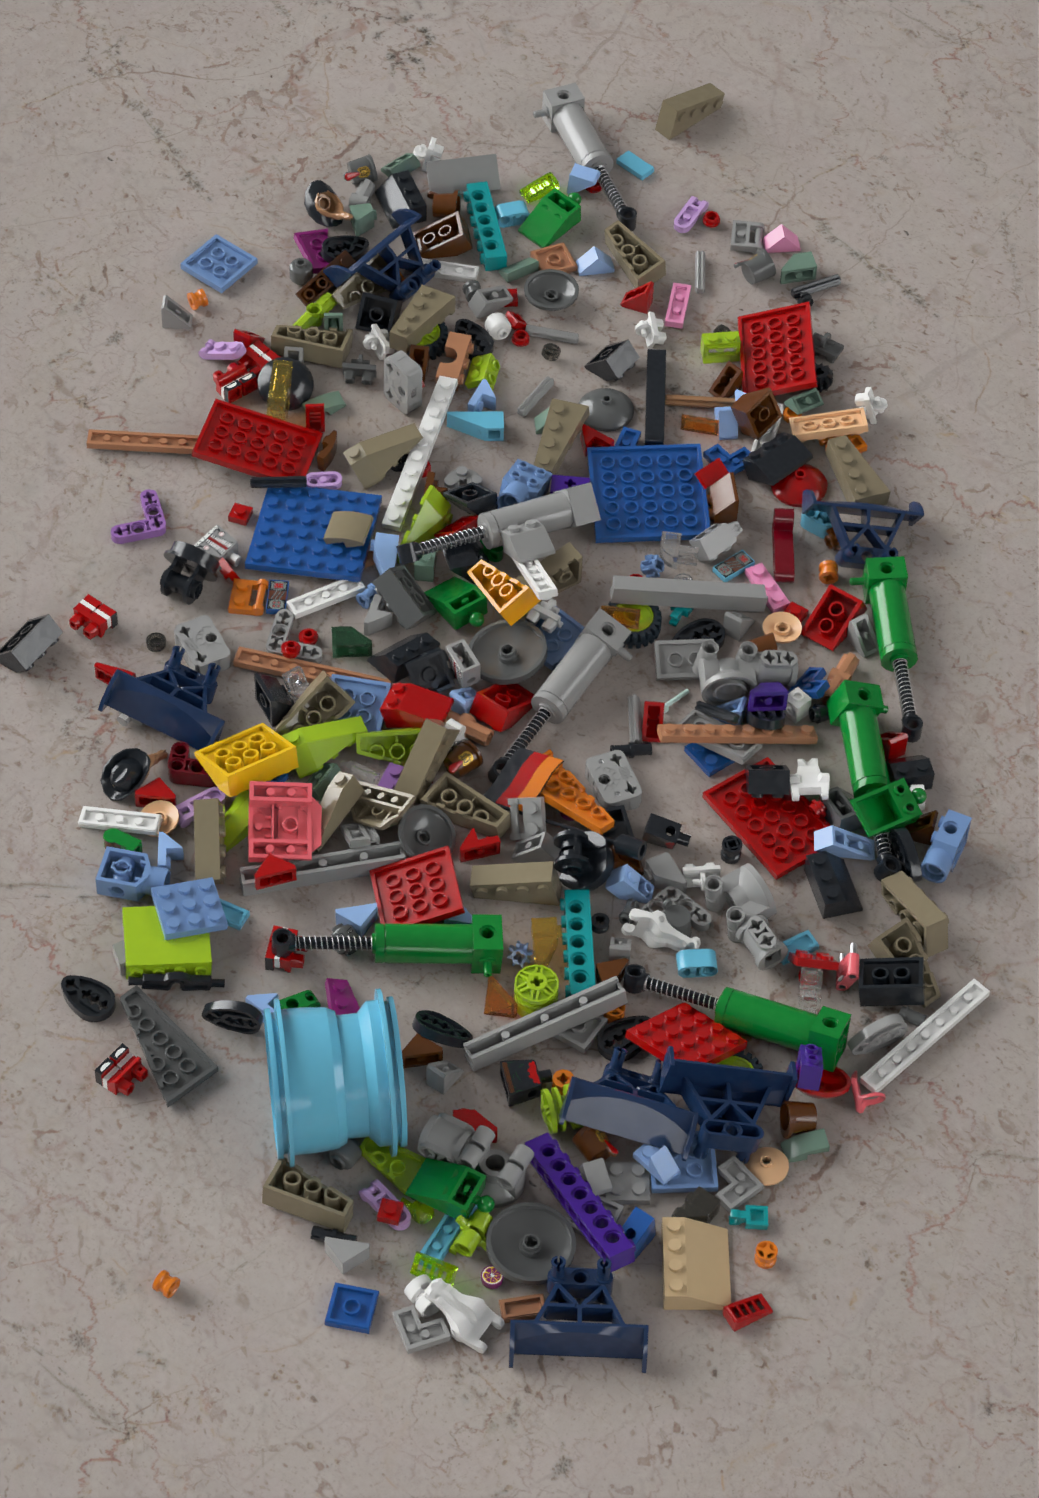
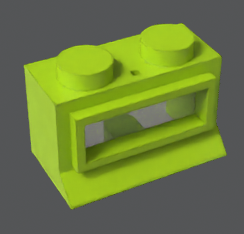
M739 332L702 333L700 350L703 364L740 361L741 341Z

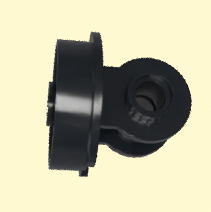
M174 541L171 549L164 552V557L171 565L161 575L160 591L162 595L169 596L172 592H179V594L183 595V602L191 605L201 595L204 580L210 582L217 580L216 572L220 563L206 551L186 542ZM181 572H192L193 574L190 577H188L186 575L181 574Z
M567 829L554 836V845L561 849L559 857L554 861V868L561 873L559 878L564 886L572 890L589 889V891H592L606 882L614 867V854L607 845V840L602 835L593 831L582 832L575 829Z

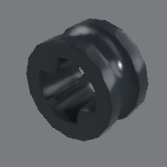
M604 913L594 914L591 917L592 931L597 934L606 933L609 929V917ZM598 921H599V923L604 922V925H601V924L597 925L596 922H598Z

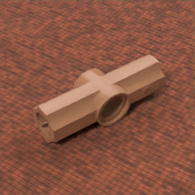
M850 652L844 654L836 668L833 667L827 678L830 687L824 696L819 698L823 704H827V700L844 680L852 679V675L859 665V659L855 654Z
M452 710L449 711L444 721L445 723L452 718L466 726L465 738L483 746L490 744L494 736L493 730L477 723L475 718L468 713L460 715Z

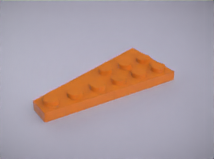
M550 749L543 753L553 757V752ZM562 763L552 774L538 797H544V802L600 835L613 828L615 820L603 807L595 803V798L585 792V787L570 771L562 767Z

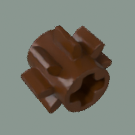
M831 527L826 530L828 535L824 537V542L829 549H834V551L837 549L841 550L834 529Z

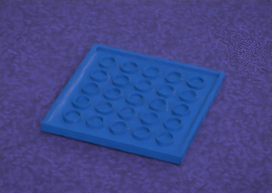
M701 444L587 447L589 478L601 520L594 522L596 543L691 540L710 527L706 489L703 488L694 474L703 468Z
M310 487L267 488L246 557L245 569L360 582L380 511L382 495ZM353 511L373 516L374 519L364 546L346 548L344 542L325 543L323 538L333 512Z

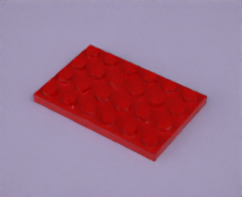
M809 302L738 317V332L741 341L740 361L741 370L743 371L742 390L744 393L770 388L773 395L776 396L818 387L811 306Z
M215 398L191 456L254 477L306 476L322 440L323 433Z
M766 757L753 765L775 764L769 757ZM745 769L704 791L702 798L776 880L804 865L806 855L819 853L814 851V831L831 826L824 817L816 819L808 809L811 803L803 795H800L799 801H792L790 787L789 795H784V798H773L772 794H764L763 798L751 797V794H748L746 790Z

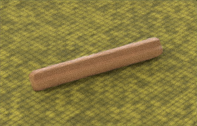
M665 395V405L714 408L732 406L736 402L735 398Z

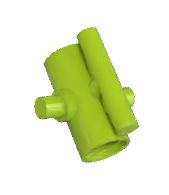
M478 1209L467 1220L462 1215L458 1216L455 1221L460 1225L461 1231L448 1251L453 1255H456L458 1252L465 1257H471L476 1248L480 1246L486 1251L487 1236L485 1234L493 1217L489 1213L481 1212Z

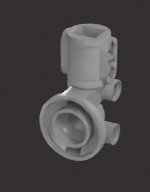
M705 640L699 649L692 667L693 672L699 676L702 699L713 706H718L744 696L747 698V702H749L750 691L760 683L780 682L783 686H794L798 677V658L795 653L784 650L757 652V646L750 641H745L740 645L735 659L722 658L718 660V644L713 640Z
M747 863L721 878L717 875L708 876L704 881L706 907L710 911L717 912L724 907L725 902L728 903L730 907L726 912L728 938L732 942L745 944L755 958V964L759 970H768L779 964L788 954V948L777 939L769 927L767 919L776 915L777 910L772 894L759 872L751 864ZM767 956H768V957H772V960L769 961L768 959H765V958H766Z
M446 1113L434 1114L430 1117L422 1130L417 1148L419 1153L426 1158L464 1165L486 1175V1185L481 1196L488 1195L492 1197L495 1202L494 1208L508 1206L522 1195L526 1182V1168L534 1157L533 1150L523 1144H518L511 1155L498 1149L490 1150V1144L495 1138V1134L490 1128L480 1125L475 1131L471 1125ZM490 1168H499L502 1170L492 1171L490 1170Z

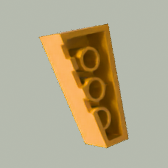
M482 559L467 571L468 575L510 626L541 601L538 600L530 587L521 584L518 580L509 577L506 573L499 571Z

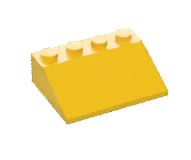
M260 723L194 752L195 757L218 789L229 797L237 796L239 793L248 790L250 781H271L299 767L296 746L264 723Z

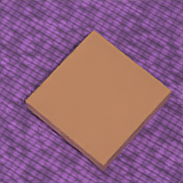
M564 242L530 251L531 258L539 261V271L547 269L560 270L566 273L577 271L578 266Z

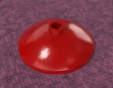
M806 463L775 485L770 486L774 496L782 503L793 507H802V494L804 490H812L815 493L816 500L821 501L827 493L828 483L825 475L818 468Z
M836 1067L833 1072L823 1070L819 1091L797 1088V1084L795 1088L812 1098H835L849 1091L851 1079L845 1071Z

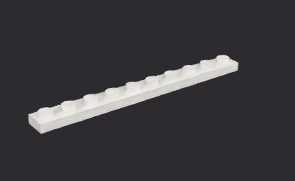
M439 376L418 429L423 439L409 452L383 518L382 528L401 532L457 388L458 379Z

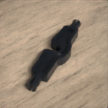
M185 972L142 974V977H128V986L138 985L142 989L168 991L175 983L180 984L182 991H209L211 987H225V979H212L211 975H191Z

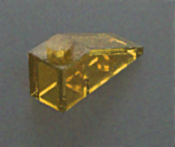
M274 359L266 415L281 420L288 418L293 361Z
M556 917L531 918V939L535 965L548 967L556 951L558 938L562 937L561 925H557Z

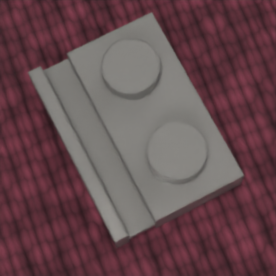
M358 823L341 825V833L350 849L371 846V843L374 842L377 845L380 844L379 835L372 827Z

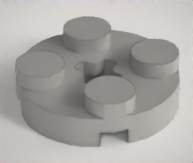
M459 466L446 476L444 487L448 488L449 491L460 487V484L471 482L482 486V477L465 466Z

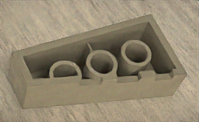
M708 83L663 100L655 130L668 140H671L720 109L725 93L713 84Z
M619 220L604 229L605 244L634 288L651 281L655 283L666 275L665 260Z
M845 435L828 439L825 453L846 501L887 505L891 491L849 438Z
M903 871L882 879V897L895 915H900L901 920L906 917L910 920L920 934L921 944L925 948L923 951L927 954V957L948 949L949 918L947 914L942 912L936 903L926 896L923 889L919 888L913 879L908 877Z
M286 1157L277 1161L263 1185L262 1203L331 1229H338L339 1232L343 1233L353 1218L354 1200L332 1186L327 1187L322 1184L321 1179L316 1176L311 1177L303 1172V1168L297 1164L295 1167H290Z

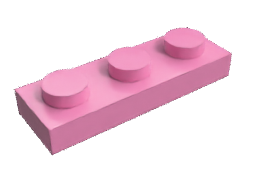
M673 283L664 326L683 329L691 285Z
M763 563L745 569V575L751 584L765 585L766 595L768 596L766 605L771 613L780 612L787 608L790 601Z

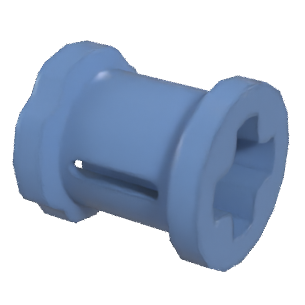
M369 583L366 590L356 595L358 604L365 609L370 607L374 595L378 594L375 591L374 584Z

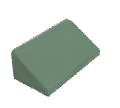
M405 153L383 166L381 172L389 177L391 174L409 170V172H412L419 168L421 164L414 153Z
M529 257L498 270V272L509 283L538 271L539 261Z
M814 388L789 398L784 404L799 415L824 405V402L817 389Z
M324 763V767L318 772L313 773L306 782L312 783V797L314 799L322 800L328 785L337 773L341 771L337 763Z

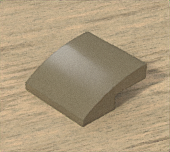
M335 511L332 514L323 539L326 544L344 542L346 548L364 546L374 518L371 515L360 512Z

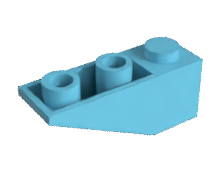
M447 412V427L484 441H504V412Z

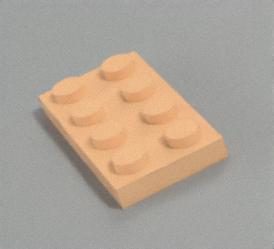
M864 407L789 418L791 433L801 442L869 432Z

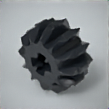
M816 363L818 387L814 388L820 393L822 390L828 391V388L833 384V370H830L829 365L823 366V363Z

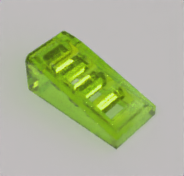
M549 172L520 189L519 193L527 203H531L543 198L554 188L559 190V181Z
M417 1251L410 1273L417 1277L427 1274L431 1280L442 1278L443 1272H446V1278L442 1280L453 1287L458 1266ZM420 1260L424 1261L422 1271L418 1270ZM428 1264L432 1265L430 1273H426ZM436 1268L439 1269L437 1277L434 1276Z

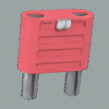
M856 943L850 944L849 954L841 953L839 955V969L836 971V989L839 991L847 990L859 978V954H857Z

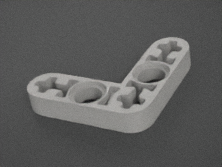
M282 609L277 612L266 643L267 653L283 656L281 645L288 641L294 624V614L291 610ZM284 618H286L285 625L282 624ZM277 631H283L285 633L283 636L275 635ZM275 643H278V648L273 650L275 647ZM299 643L301 651L295 659L317 664L322 662V650L320 647Z
M668 886L640 909L654 912L651 908L658 905L663 908L661 912L664 913L663 902L669 895L672 905H687L692 908L690 911L691 926L694 929L706 931L711 927V914L676 887Z

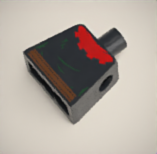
M651 813L646 823L642 840L660 847L674 849L676 843L688 847L691 835L680 832L682 826L680 823Z
M533 1059L500 1061V1076L509 1107L540 1097L542 1084L552 1082L551 1070L538 1071L536 1061Z

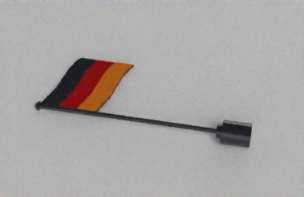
M520 747L509 758L496 781L483 796L504 810L510 811L508 798L538 797L552 774L564 760ZM518 804L520 815H523L522 804ZM546 819V823L565 829L585 832V830ZM621 834L615 840L604 837L607 842L614 844L617 854L639 861L645 856L647 850V842L645 840L626 834Z

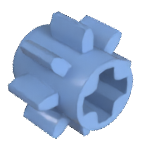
M645 555V560L641 561V571L646 577H660L659 572L664 571V561L659 558V555Z
M518 940L515 947L513 945L509 946V950L512 953H509L507 958L512 959V966L517 964L523 968L525 962L531 963L532 958L529 956L533 954L534 950H529L528 942L521 944ZM520 951V953L524 954V956L521 957V955L517 954V952Z

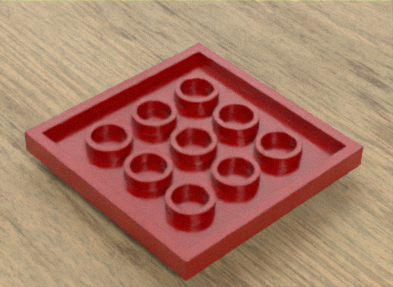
M449 846L369 870L381 924H432L465 913Z
M685 1002L626 1030L625 1038L663 1062L668 1046H673L674 1059L717 1064L747 1047L745 1039L725 1028L722 1024L714 1023V1020L706 1014L701 1013Z

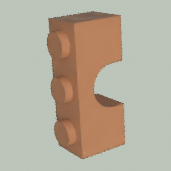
M449 332L445 353L446 357L454 358L455 361L451 363L440 362L435 377L436 383L439 376L458 379V385L455 390L458 392L459 386L464 383V370H467L469 367V354H473L474 351L471 335Z

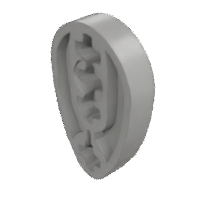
M891 1014L859 1031L848 1041L847 1045L854 1055L874 1052L900 1040L907 1032L908 1026L901 1015Z

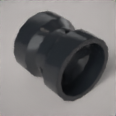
M731 835L723 839L720 855L725 863L735 864L740 860L743 845L740 838Z

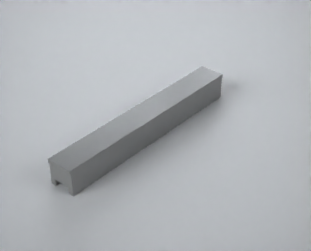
M613 575V584L610 587L611 603L764 612L768 600L765 585Z
M400 841L313 855L312 861H287L296 866V881L256 890L254 874L261 864L240 867L239 881L242 895L249 896L369 876V870L406 859Z
M614 976L463 1043L464 1056L473 1072L627 1004L626 991L620 985L618 977Z

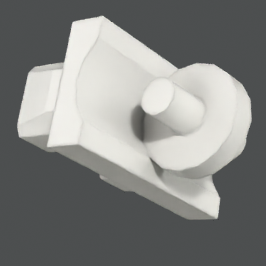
M431 137L428 148L425 144L417 145L414 148L413 153L417 159H424L421 171H427L425 162L438 161L442 156L444 146L435 144L437 138Z
M649 311L648 319L646 321L641 320L636 325L635 330L638 335L645 337L647 348L652 349L655 344L663 345L667 337L665 332H661L664 325L663 320L655 318V313Z
M372 324L370 334L365 335L363 346L366 349L374 350L379 360H384L386 355L393 354L395 349L390 348V341L387 342L389 337L387 330L380 329L377 324Z
M866 387L865 393H859L855 396L856 406H865L866 419H869L871 424H876L875 416L878 412L883 413L888 406L886 399L879 396L874 397L871 387Z
M550 599L548 603L543 600L541 606L536 604L529 610L526 616L527 622L536 625L540 618L545 620L541 627L550 634L556 627L561 628L564 624L560 621L561 616L558 615L560 609L556 607L557 602L554 599Z
M713 862L706 863L704 866L685 864L682 874L687 881V888L700 887L701 891H705V879L710 875L720 877L721 868L720 865H715Z

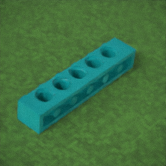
M488 182L466 184V191L463 192L464 202H468L467 213L471 214L470 225L474 227L473 236L474 239H477V251L481 252L480 263L484 264L485 271L500 270L507 267V253Z
M589 889L564 890V898H560V911H564V915H561V928H565V933H562V945H566V950H563V963H567V968H564V980H568L569 984L565 985V998L596 985Z

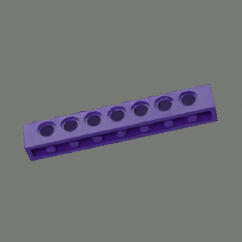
M547 1132L524 1142V1145L531 1148L534 1152V1157L530 1164L599 1257L603 1258V1262L605 1263V1258L611 1260V1272L635 1262L634 1252L636 1247L634 1242L625 1236L624 1229L620 1224H616L611 1211L604 1208L601 1198L598 1195L595 1196L592 1192L589 1182L582 1179L579 1169L573 1167L568 1154L561 1151L558 1141L552 1139Z

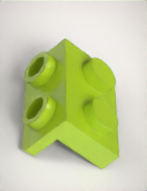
M492 353L472 358L465 381L468 389L478 387L481 381L486 379L493 391L500 370V364Z

